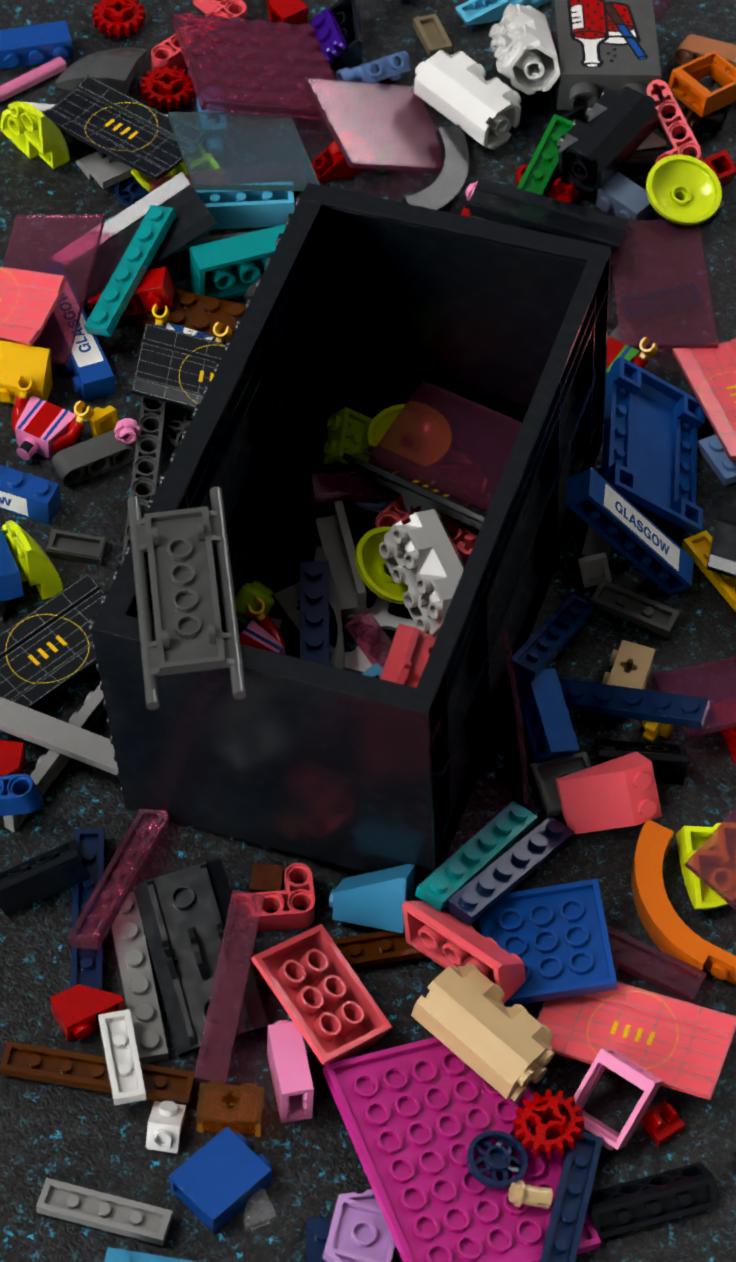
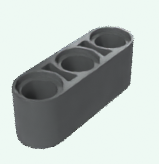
M111 430L57 452L53 456L51 464L64 485L73 486L128 464L133 460L135 450L130 443L126 444L121 440H117L114 430Z

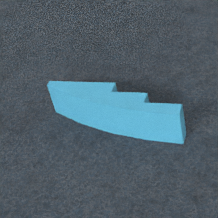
M469 0L455 7V11L469 26L501 20L505 8L510 3L514 6L520 4L537 8L552 0Z

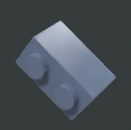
M617 172L601 189H598L596 206L609 215L629 220L627 227L633 232L654 217L655 209L648 200L646 190L621 173Z

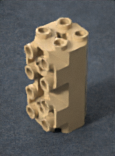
M467 963L465 966H448L429 984L427 988L430 991L426 998L421 995L416 1001L411 1016L506 1099H511L514 1103L522 1098L527 1091L526 1086L531 1081L536 1084L547 1072L545 1066L555 1055L550 1043L553 1039L551 1030L532 1017L521 1004L505 1007L502 999L505 997L503 989L483 975L473 963Z

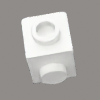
M154 1101L147 1126V1149L169 1153L178 1152L180 1132L186 1116V1105L176 1104L173 1101Z

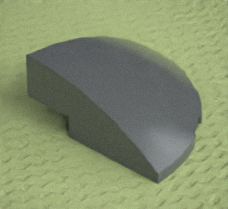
M127 47L101 50L89 54L65 69L55 82V87L74 91L83 79L89 75L127 94L130 86L135 85L147 60L149 50Z

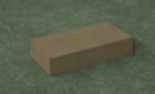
M436 13L413 18V27L429 58L439 50H443L447 54L452 53L453 45Z

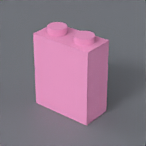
M277 1021L267 1026V1058L281 1124L313 1118L314 1087L303 1035L293 1021Z

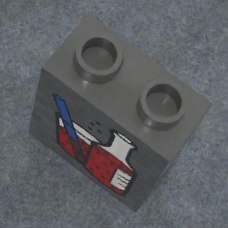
M653 0L552 1L549 30L556 49L561 73L554 83L556 110L571 111L581 105L584 108L583 114H586L588 107L591 104H595L605 89L611 92H618L623 87L628 86L647 96L646 90L649 83L654 80H661Z

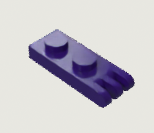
M326 7L314 17L310 25L324 59L331 64L334 61L332 54L338 57L341 54L339 47L345 50L348 45L334 12Z

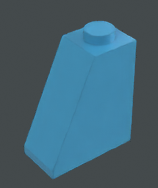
M405 864L343 878L338 887L332 889L330 893L329 907L333 908L332 920L404 933L402 904L405 901H413L415 865Z

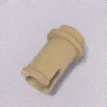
M518 1180L517 1183H511L508 1200L513 1202L516 1207L524 1204L549 1209L553 1192L552 1188L527 1185L523 1180Z

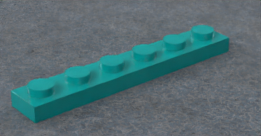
M150 206L84 325L88 334L111 336L177 216L174 208Z
M515 801L511 802L417 886L415 896L441 911L451 896L497 860L535 825L538 816Z

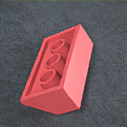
M423 900L405 901L402 904L406 943L445 969L448 966H465L467 963H473L483 975L503 989L505 997L502 999L503 1004L526 982L525 963L518 955L508 953L499 947L492 938L482 936L471 925L468 926L452 916L445 907L438 911Z

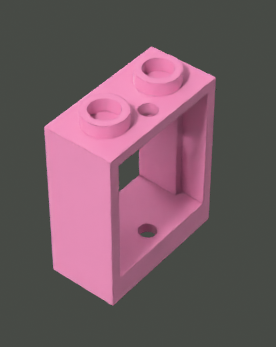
M610 1046L600 1049L573 1098L575 1099V1105L581 1106V1109H583L606 1067L644 1091L620 1133L582 1110V1117H584L585 1128L582 1131H589L593 1135L603 1138L602 1146L606 1149L613 1150L615 1148L619 1150L627 1145L663 1080Z

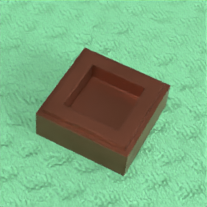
M253 863L250 893L281 891L284 866Z

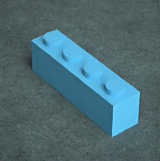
M292 184L194 189L219 225L213 230L279 226L286 224L288 215L294 212L295 203Z

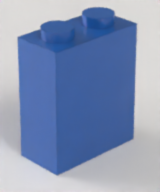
M228 1126L169 1175V1190L213 1234L272 1184V1166L270 1162L261 1154L257 1156L249 1148L250 1145L246 1138L239 1132L235 1134Z

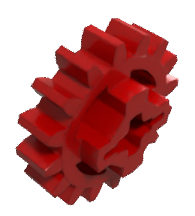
M99 0V4H94V10H92L94 27L99 28V33L106 31L107 37H111L113 34L117 38H120L123 34L130 37L131 31L137 34L138 27L143 28L144 21L146 20L144 5L139 4L138 0Z
M164 65L163 69L160 70L156 66L154 67V72L147 71L146 77L141 78L140 92L143 95V101H149V107L157 105L159 111L163 107H166L168 111H171L172 107H176L179 110L181 109V104L188 105L189 99L194 98L195 83L192 81L191 74L186 75L185 69L177 71V66L168 69V66Z
M547 1089L543 1097L534 1092L533 1101L524 1098L522 1100L524 1109L516 1108L515 1110L517 1119L513 1120L516 1139L522 1142L526 1152L533 1148L534 1156L537 1158L542 1152H546L548 1159H552L553 1152L556 1151L561 1157L565 1156L564 1148L568 1147L574 1150L576 1148L574 1139L582 1140L583 1138L582 1129L585 1128L584 1117H582L581 1106L575 1105V1099L572 1096L565 1100L563 1091H559L556 1096H552L550 1089ZM528 1126L531 1127L532 1132L536 1133L535 1136L530 1133Z

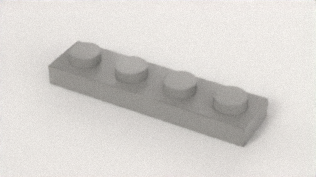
M46 1178L36 1205V1212L161 1246L164 1245L173 1218L172 1210Z

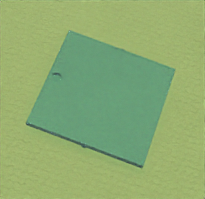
M169 112L168 119L195 190L304 191L307 183L320 185L290 114Z

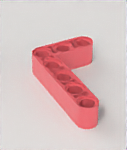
M192 0L193 4L207 15L156 45L151 50L152 72H154V67L157 66L161 70L164 65H167L168 69L177 66V71H180L243 32L247 27L246 4L242 0Z

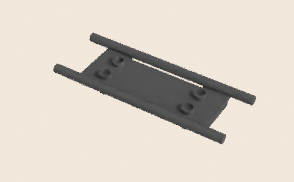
M212 487L209 491L212 510H208V506L146 513L144 518H142L140 499L132 496L127 500L146 707L149 710H156L160 707L157 676L230 668L233 697L235 699L246 697L223 493L220 487ZM212 544H216L226 632H222ZM145 552H148L153 614L156 634L155 641H153Z

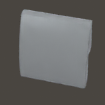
M98 152L76 161L77 166L89 180L95 179L102 189L133 176L131 173L133 168L118 160L110 163V156L107 155L102 159Z

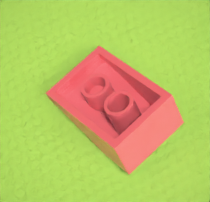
M637 751L556 779L565 826L574 831V834L636 826L645 823L647 819L653 820L662 817L652 761Z

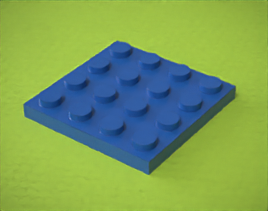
M598 878L511 892L479 917L481 935L486 938H492L499 947L510 954L518 955L525 963L526 982L504 1003L505 1007L618 989Z

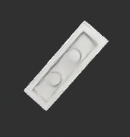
M130 1009L98 1014L114 1106L146 1100V1091Z

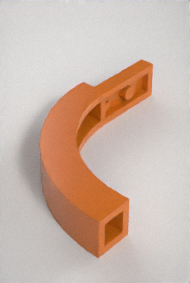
M647 819L637 841L631 872L633 900L643 927L658 948L672 962L686 972L700 979L706 970L715 978L726 980L736 985V956L711 944L693 932L672 907L664 887L662 865L671 848L674 831Z

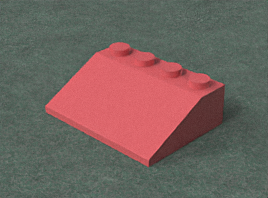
M322 924L251 958L322 1065L359 1054L374 1046L392 1028Z

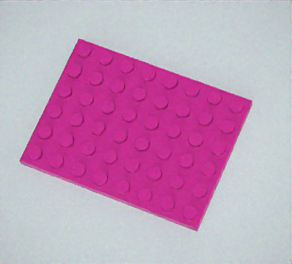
M436 1037L324 1065L322 1072L402 1262H539L563 1163L562 1157L557 1151L553 1152L552 1159L547 1158L546 1152H542L538 1158L535 1157L533 1148L526 1152L528 1167L521 1180L527 1185L552 1188L553 1196L549 1209L524 1204L516 1207L513 1202L508 1200L509 1188L496 1190L495 1188L483 1185L474 1176H471L466 1161L470 1143L477 1135L491 1130L503 1131L516 1138L513 1120L517 1119L515 1110L516 1108L524 1109L522 1101L524 1098L530 1101L534 1100L529 1085L526 1086L527 1091L518 1102L514 1103L511 1099H506ZM528 1126L530 1133L535 1136L536 1133L532 1132L531 1127ZM486 1139L485 1141L492 1143L494 1146L500 1139ZM512 1147L510 1155L521 1160L516 1149ZM474 1149L473 1160L475 1161L479 1156ZM479 1165L477 1168L482 1169L486 1167L485 1165ZM489 1171L485 1176L490 1178L491 1171ZM496 1173L498 1180L502 1181L501 1174ZM508 1173V1179H507V1180L512 1179V1178L515 1177L517 1174H509V1173ZM586 1212L577 1255L598 1249L601 1244V1240L592 1225L588 1212Z

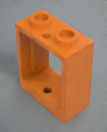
M714 50L673 69L668 86L676 98L702 118L736 101V67ZM710 76L723 87L710 92L698 80Z

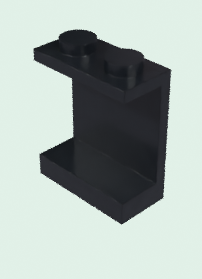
M519 89L515 90L521 97V115L518 125L538 143H540L554 114L573 122L576 120L582 121L584 108L581 105L571 111L556 110V100L549 95L550 90L542 92V90L535 91V94L527 95Z

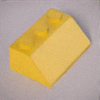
M0 340V402L15 403L16 396L20 394V390L16 386V380L19 376L24 377L23 388L28 387L30 378L35 382V389L32 393L28 394L27 398L30 399L33 395L42 400H48L53 386L50 349Z

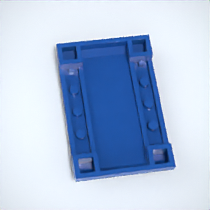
M621 356L613 362L606 377L602 477L627 500L693 535L703 530V508L696 505L698 429L705 424V413L697 398Z

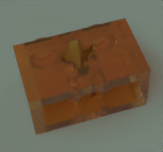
M221 1081L200 1082L196 1132L218 1134L228 1126L235 1134L239 1132L243 1136L261 1137L265 1087H258L251 1083L228 1085Z

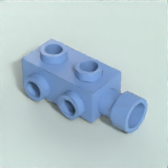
M404 50L353 67L352 69L344 68L336 72L338 84L342 90L353 87L355 83H357L358 87L367 86V89L381 86V80L388 78L389 82L403 78L402 73L410 70V58Z

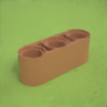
M690 34L687 35L677 48L674 57L680 65H684L715 50L736 67V45Z

